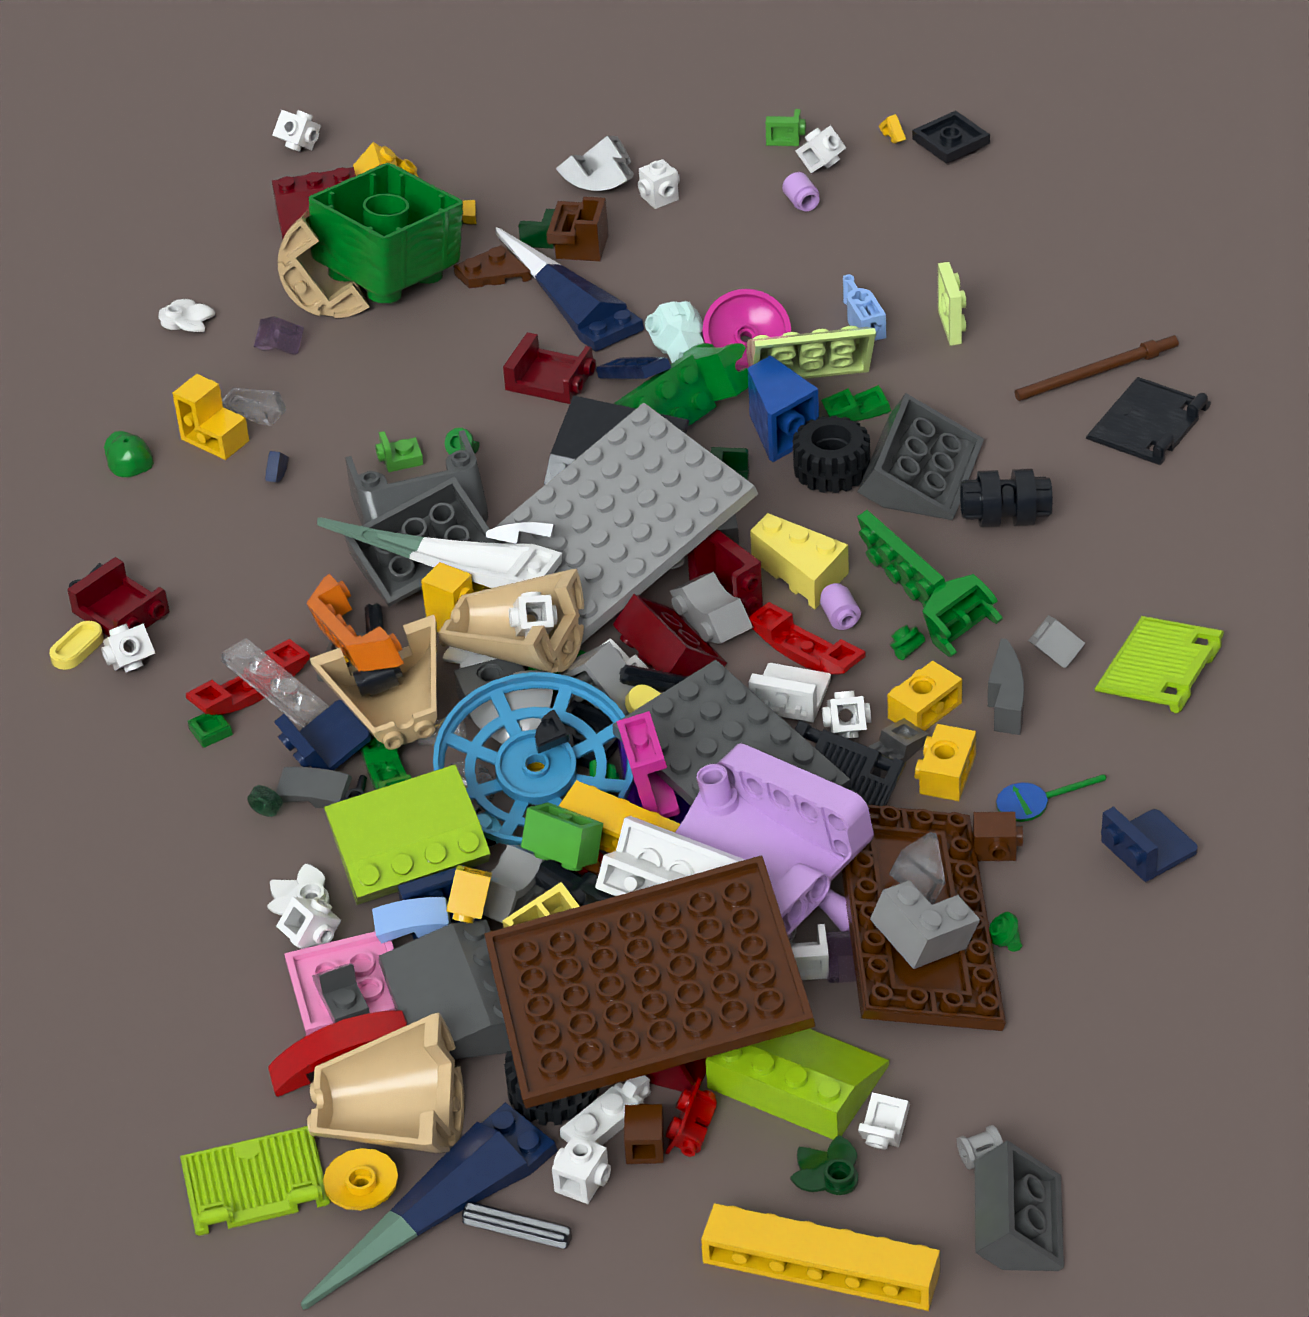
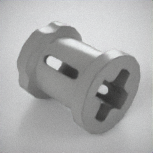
M994 1125L986 1127L985 1132L969 1138L965 1136L957 1138L959 1155L969 1170L975 1168L974 1160L1003 1143L1001 1135Z

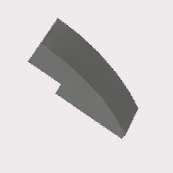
M1001 638L988 680L987 707H994V731L1020 735L1023 724L1024 680L1021 665L1008 639Z

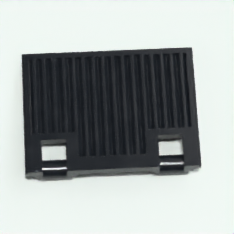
M1137 377L1088 433L1086 439L1161 465L1165 461L1166 450L1172 452L1199 420V411H1206L1210 407L1211 402L1208 401V396L1205 393H1199L1195 397ZM1152 445H1154L1153 451L1149 450Z
M798 721L795 730L803 738L817 743L815 748L850 779L849 790L859 794L867 805H887L906 762L897 758L891 759L882 755L880 751L827 730H818L804 721ZM875 767L888 772L885 779L872 774Z

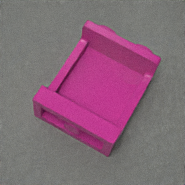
M650 711L616 721L643 808L657 812L665 818L680 814L674 790L655 773L656 771L666 769L667 765Z

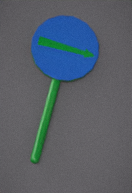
M1102 774L1048 792H1044L1040 787L1031 783L1011 784L998 794L996 800L997 809L999 812H1015L1016 821L1018 822L1031 821L1041 816L1046 810L1047 799L1103 782L1107 777Z

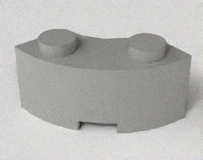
M714 572L700 575L670 590L673 597L672 605L674 610L679 615L683 614L690 625L706 642L710 641L721 644L753 628L741 599L729 594L720 584Z
M507 845L506 850L500 856L498 865L491 871L492 877L483 915L502 923V920L527 905L533 895L541 896L544 889L536 885L535 875L539 870L540 864L545 860L536 858L534 852L521 848V845Z

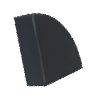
M555 710L544 715L537 727L535 745L538 754L569 741V734Z

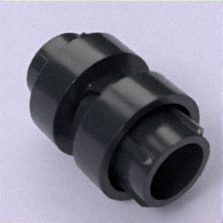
M1013 469L1011 479H1000L998 470L978 471L976 479L961 481L960 507L962 518L967 520L978 519L980 527H1000L1001 517H1012L1014 526L1035 525L1036 517H1046L1052 514L1053 496L1051 480L1046 477H1035L1033 469Z

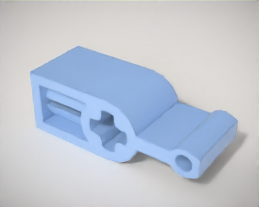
M851 274L844 275L843 303L847 305L849 325L857 326L858 328H875V341L886 338V314L870 290L858 288L854 282V276Z

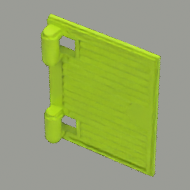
M1141 616L1094 689L1097 692L1169 705L1172 712H1181L1191 696L1190 688L1205 664L1211 663L1220 650L1224 631ZM1198 638L1208 640L1207 645L1195 644ZM1167 687L1177 688L1176 695L1164 693Z
M308 1126L180 1156L195 1233L198 1236L209 1234L208 1225L226 1221L228 1229L297 1213L299 1212L297 1204L316 1200L317 1208L330 1204L324 1189V1176L315 1138L310 1135Z

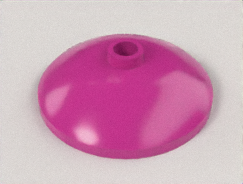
M738 289L722 295L713 302L704 317L702 334L704 343L712 344L714 347H724L732 343L743 344L746 349L742 358L735 364L736 370L740 371L742 368H748L747 342L741 340L742 336H748L750 339L759 335H767L769 337L782 336L785 333L791 332V323L784 307L769 294L754 289Z

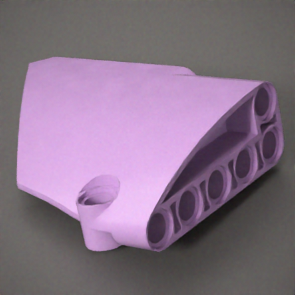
M741 743L737 744L717 764L706 765L698 771L696 778L700 791L675 832L745 860L762 855L787 935L825 899L829 892L831 881L874 838L868 806L859 794Z

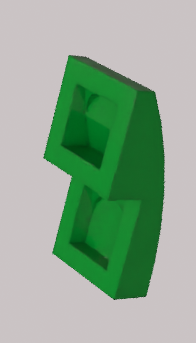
M879 385L852 396L849 388L821 400L829 417L850 418V421L870 419L891 411L889 402Z

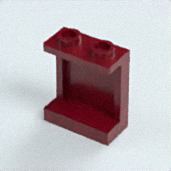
M527 332L503 366L505 390L570 404L573 395L576 396L582 392L584 383L595 372L596 360L593 359L592 347L585 346L578 357L539 348L538 334Z
M716 529L688 553L689 581L700 575L714 572L724 589L733 597L741 599L748 617L763 607L761 561L720 530Z
M114 557L67 589L72 612L85 621L99 623L103 633L109 637V630L124 624H127L130 629L143 623L145 628H147L170 612L166 591L158 587L153 592H150L127 577L124 562L117 557Z

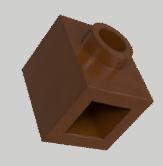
M973 812L974 852L977 854V860L1016 861V847L1023 846V826H1016L1015 812Z
M662 1104L625 1105L624 1146L626 1164L664 1163Z

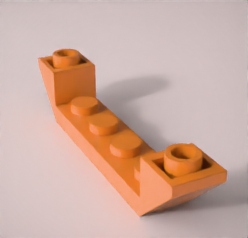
M330 574L325 576L306 603L319 629L337 648L341 647L343 655L359 672L399 667L404 664L398 653L403 649L394 633L388 635L379 626L361 637L356 635L350 624H346L342 615L353 610L347 600L351 597V594L342 580L337 582Z

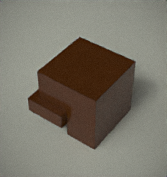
M583 197V202L557 201L547 231V243L555 244L556 259L601 261L609 235L606 198Z

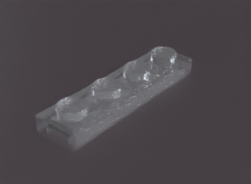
M245 638L222 652L221 662L301 728H304L329 707L328 704L249 639Z

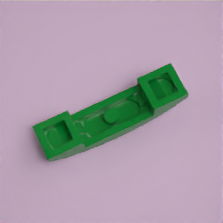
M374 736L360 749L374 790L412 778L410 774H406L400 761L398 750L385 748L384 744L379 742Z

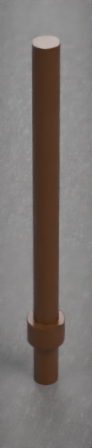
M1173 335L1156 342L1154 340L1141 343L1138 348L1016 389L1015 397L1018 401L1143 358L1149 360L1158 357L1160 352L1178 347V339Z

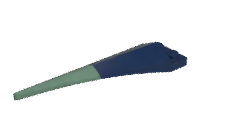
M505 1102L482 1123L476 1122L453 1145L450 1151L410 1189L302 1300V1309L310 1308L380 1259L462 1211L466 1203H476L531 1175L558 1151L556 1143Z

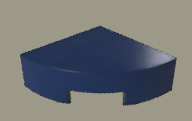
M270 451L265 475L266 481L280 482L288 466V456L281 452Z

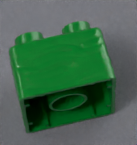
M385 163L309 196L310 228L319 239V242L310 249L312 258L328 267V275L332 279L344 282L352 281L367 289L368 298L374 302L392 303L401 298L402 289L416 283L430 284L438 282L443 277V270L455 265L460 260L463 201L394 164Z

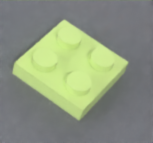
M950 262L938 263V313L949 344H962V332L966 331V320L964 314H962V308H966L964 290L960 291L958 273H953Z

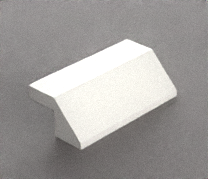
M628 816L624 818L616 851L603 856L595 888L611 895L619 896L745 859L638 818Z

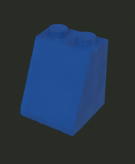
M770 355L747 368L749 413L769 460L775 462L793 452V436L795 432H798V428L801 425H806V422L811 419H818L819 398L817 387Z

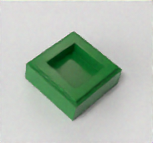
M204 713L187 721L189 730L203 748L233 735L231 726L222 714L210 715Z

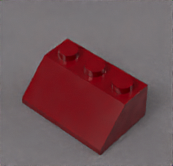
M342 167L332 171L311 172L307 175L286 176L277 180H271L282 239L290 227L309 209V196L355 177L354 167Z
M633 594L613 623V626L621 633L620 640L629 647L636 649L639 652L637 657L655 670L690 676L714 660H717L724 667L727 664L674 609Z

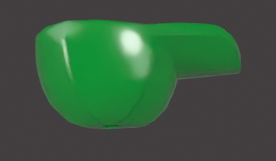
M116 431L107 438L104 445L106 460L110 471L116 476L122 478L131 477L152 468L154 464L153 455L142 438L124 431Z

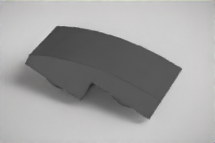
M284 767L275 796L281 803L309 801L315 808H324L325 806L345 800L352 777L349 774L328 769Z

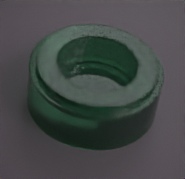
M262 785L254 786L247 797L250 807L257 813L267 817L275 816L283 805L281 797L275 791Z

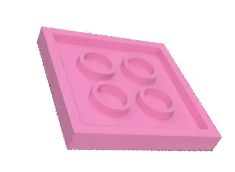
M374 931L284 953L306 1036L333 1024L313 982L312 975L344 964L353 963L357 985L369 1007L370 1013L396 1011L378 961L379 955L394 949L391 940L381 944Z

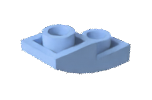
M424 897L397 901L373 908L372 912L377 938L381 944L413 932L420 938L451 924L450 913L446 911L448 901L445 897Z

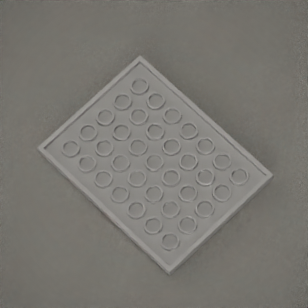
M643 403L494 528L522 522L555 524L553 537L522 532L520 544H535L561 552L562 561L554 573L577 569L584 599V609H579L580 617L578 620V624L584 626L582 644L619 613L633 594L639 596L757 496L758 492L752 483L647 404ZM498 540L499 543H511V542H506V541Z

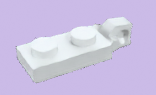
M643 1075L626 1080L624 1085L621 1082L615 1084L614 1087L612 1086L560 1128V1137L569 1142L574 1135L585 1140H593L602 1146L624 1128L625 1105L644 1104V1099L651 1094L650 1079Z

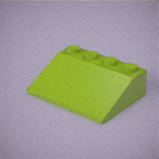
M456 764L324 807L356 905L398 892V885L456 868L458 865L471 868L489 862L490 850Z
M812 1029L802 1030L705 1059L708 1089L830 1139L843 1135L889 1066V1060Z

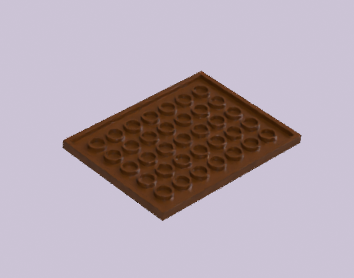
M762 855L484 933L520 1091L526 1109L816 1027Z

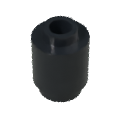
M400 666L352 672L361 696L367 694L374 696L399 686L398 679L404 677Z

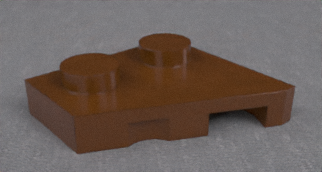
M502 245L491 248L484 253L468 258L453 266L454 275L468 288L505 284V278L521 276L523 282L532 280L531 270Z

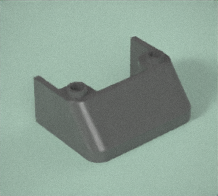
M465 430L459 431L461 450L455 451L446 458V471L390 484L387 483L383 474L375 471L358 474L352 457H345L350 493L361 524L364 525L454 476L486 523L488 520L486 498L477 460Z

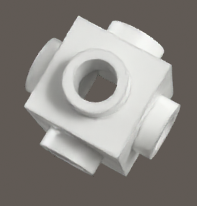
M281 110L272 136L286 141L285 146L300 152L303 147L312 151L319 137L321 125L311 121L313 116L298 110L295 115Z
M830 125L822 131L818 127L805 136L807 142L795 151L810 173H813L823 165L828 169L840 160L838 154L846 149V147Z
M661 159L639 168L638 189L640 195L654 209L679 200L678 183L680 178L674 167H671Z
M526 592L516 599L513 608H509L510 627H515L516 636L526 637L532 626L541 625L545 626L546 632L549 634L554 625H557L556 605H552L551 595H541V592ZM527 615L535 616L536 622H527Z
M144 623L130 629L127 624L109 630L110 637L103 640L105 646L101 648L107 665H113L115 671L124 668L126 673L144 666L142 660L156 654ZM123 645L129 648V652L124 650Z
M854 691L835 692V699L827 700L828 707H822L824 727H830V732L838 733L839 736L844 738H858V731L867 730L866 723H871L869 703H864L863 696L855 697ZM842 709H847L851 712V719L848 722H843L839 718V713Z
M292 897L276 927L289 937L295 946L304 949L329 943L334 937L341 919L331 911L332 906L323 899L314 897L313 900Z
M573 1135L566 1147L560 1148L555 1156L552 1167L554 1192L589 1204L599 1186L603 1187L607 1183L611 1173V1166L608 1164L607 1147L601 1146L593 1140H585Z

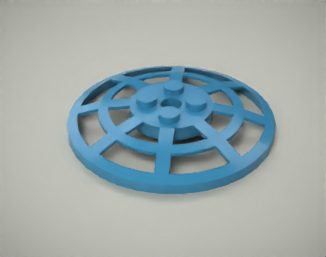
M550 672L514 674L493 680L475 689L463 698L447 715L439 729L434 745V771L444 768L445 753L448 746L467 754L465 758V777L468 786L466 790L470 800L475 799L478 805L487 813L504 821L499 832L481 825L485 838L506 845H521L522 837L513 836L518 826L524 827L525 818L523 816L528 805H539L549 802L559 806L562 802L560 797L567 793L576 780L595 786L601 791L619 793L618 798H627L634 782L628 758L624 780L605 778L607 760L603 745L616 737L613 734V724L596 734L583 720L566 712L573 694L597 706L610 718L613 724L616 723V721L624 718L625 715L618 705L604 692L587 682L566 675ZM531 688L558 690L553 708L528 707L512 711L504 695L512 691ZM492 700L499 717L485 725L472 742L454 734L458 725L469 713L481 704ZM555 710L562 723L577 730L586 739L573 747L566 742L538 754L535 745L537 729L522 731L517 721L529 718L542 719L548 712ZM505 727L510 738L502 744L498 752L483 747L491 735ZM593 751L597 763L595 777L576 774V760ZM477 759L495 765V780L478 785L475 775ZM533 762H539L545 766L537 772L527 769V766ZM503 791L515 802L510 812L506 813L494 806L485 796Z

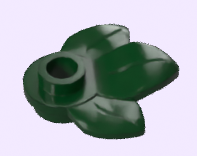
M840 1135L833 1139L827 1152L799 1147L797 1162L800 1170L794 1173L790 1180L798 1188L808 1192L826 1190L834 1195L848 1194L858 1185V1172L854 1167L857 1161V1152L852 1144Z

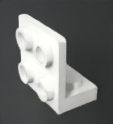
M768 663L764 674L752 673L748 683L749 689L780 717L814 723L830 684L831 674Z

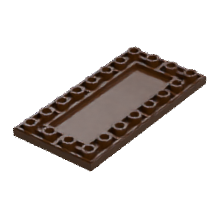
M867 805L874 838L842 870L861 1019L1003 1031L1006 1020L991 934L989 932V922L977 854L974 852V837L970 815L958 812L947 813L928 811L926 809L896 808L890 805ZM910 880L931 905L959 895L980 921L966 949L913 969L870 920L882 891Z

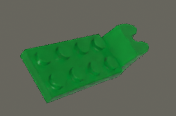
M709 343L697 344L684 352L681 358L670 364V369L654 375L613 404L637 409L641 404L645 403L659 414L688 419V426H690L716 408L714 401L737 396L748 388V369L742 368L740 371H737L735 368L736 362L742 358L746 347L741 343H732L724 347H714Z
M865 510L857 516L861 527L859 535L868 548L865 552L867 558L875 567L880 565L894 584L899 582L910 599L913 601L919 600L924 607L922 612L932 643L948 657L954 656L957 651L951 642L985 617L995 624L1003 620V617L996 608L992 606L998 602L997 598L977 576L971 574L945 582L941 574L870 511Z

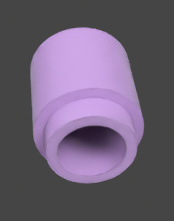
M795 172L785 179L782 186L783 192L797 209L811 211L816 208L820 200L819 191L804 173Z
M833 583L822 590L820 604L831 625L838 630L853 627L861 617V610L849 589L839 583Z

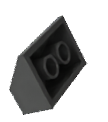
M1008 1140L974 1160L976 1253L1002 1270L1059 1271L1064 1268L1061 1175Z

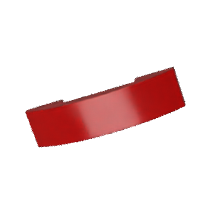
M770 602L749 616L753 626L752 629L763 640L787 658L811 670L830 674H844L866 657L864 650L842 639L833 645L794 624L792 613Z
M288 639L265 651L264 663L222 685H218L215 681L210 680L187 692L186 699L205 714L210 715L226 714L244 709L261 701L285 685L309 661L310 654L291 639Z
M380 1011L354 1016L323 1027L292 1044L268 1066L275 1095L279 1097L310 1084L309 1073L314 1072L316 1066L407 1026L403 1011Z

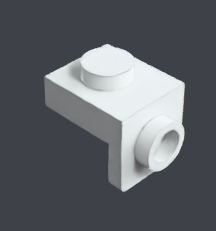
M872 1092L864 1124L860 1123L858 1129L861 1137L866 1139L865 1143L871 1147L884 1150L888 1148V1145L899 1147L910 1107L909 1101Z

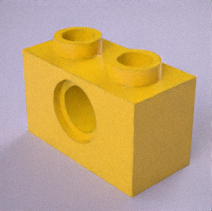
M931 661L922 669L915 671L910 678L899 686H895L887 694L888 719L896 723L904 718L923 731H926L962 703V678L938 663Z
M937 724L932 737H926L923 750L924 759H918L915 767V779L919 780V794L959 801L976 757V731Z
M461 865L457 866L446 910L453 913L452 919L473 923L475 918H482L492 872Z

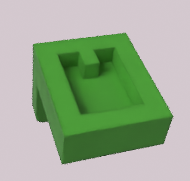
M795 109L794 117L766 116V146H799L800 135H805L806 119H801V109Z
M385 431L379 432L380 443L375 444L379 462H385L388 473L424 465L423 456L416 437L389 443Z

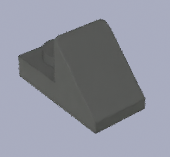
M353 963L344 964L312 975L313 982L333 1023L370 1013L369 1007L357 985Z

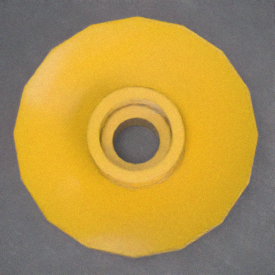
M360 1148L347 1151L336 1157L326 1168L323 1184L326 1195L334 1204L344 1209L361 1211L374 1208L388 1200L396 1190L399 1177L396 1164L387 1154L376 1149Z

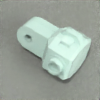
M672 301L660 304L656 311L646 318L645 328L654 345L663 354H668L672 363L681 358L683 353L691 347L704 343L702 339L703 321L698 311L690 302Z

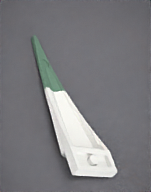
M322 517L317 518V525L431 567H435L439 562L471 574L473 582L489 588L553 574L562 561L561 552L535 544L485 543L429 538L372 529Z

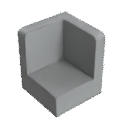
M1049 615L1028 640L1063 668L1069 665L1085 645V642Z

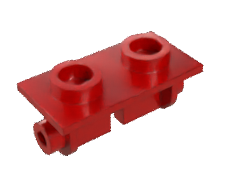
M700 1078L696 1080L691 1090L684 1088L675 1108L680 1110V1114L678 1117L674 1116L665 1133V1137L670 1139L665 1154H669L675 1146L680 1148L685 1156L692 1157L695 1153L700 1152L708 1128L695 1122L708 1127L716 1109L717 1100L713 1092L698 1089L702 1080Z

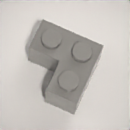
M610 641L576 657L573 664L567 670L559 673L587 682L612 699L625 716L629 713L625 707V697L635 686L620 682V669L627 664L623 660L622 654L613 647ZM572 694L569 703L571 704L573 700L580 702L585 699Z
M910 880L884 889L870 918L913 969L966 949L980 921L959 895L931 905Z

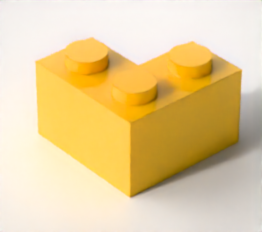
M195 374L172 392L181 440L224 460L228 459L249 442L246 418L223 407L219 384L215 381Z
M439 562L421 580L426 617L435 616L437 632H439L445 621L451 619V611L461 595L490 588L473 582L471 574Z

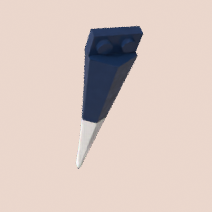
M496 227L498 238L531 270V275L556 305L579 340L592 347V350L596 352L644 330L643 320L628 310L626 303Z

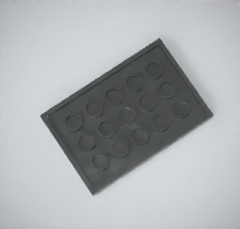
M714 660L622 718L625 719L650 711L667 765L666 769L656 771L655 773L690 806H692L700 791L696 778L698 771L706 765L717 764L740 743L844 788H850V779L717 660ZM616 722L613 724V734L623 742Z

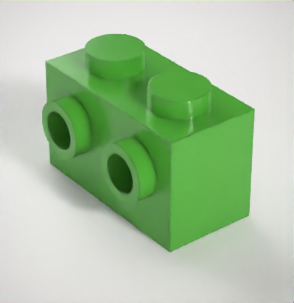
M549 802L528 807L521 848L534 852L536 858L555 860L562 863L561 866L564 869L579 871L582 870V867L597 863L604 823Z

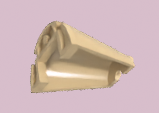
M308 209L287 231L279 248L278 272L286 293L299 307L317 316L325 315L343 318L366 310L370 306L358 284L352 281L344 282L332 279L328 275V267L312 258L310 249L319 242V239L310 228Z
M570 569L461 595L451 611V619L446 620L438 632L440 644L443 647L450 646L550 673L567 670L578 655L584 626L578 624L580 617L579 609H584V599L577 569ZM541 592V595H551L552 605H556L557 625H554L549 634H547L545 626L541 625L532 626L526 637L516 636L515 627H510L509 608H513L514 602L521 594ZM528 614L527 622H536L535 616Z
M434 615L403 625L409 646L402 648L403 650L398 652L404 664L400 665L404 677L398 679L399 686L374 696H370V694L361 696L352 673L357 669L354 666L347 667L341 647L309 658L317 674L379 742L383 743L387 749H397L403 744L411 743L420 738H428L435 732L434 724L437 719V623Z
M440 1013L431 1014L316 1066L314 1082L310 1084V1096L313 1103L317 1104L315 1109H311V1114L307 1118L310 1135L431 1153L449 1152L450 1146H453L460 1139L463 1128L464 1088L461 1067H455V1059L450 1054V1051L455 1050L456 1047Z

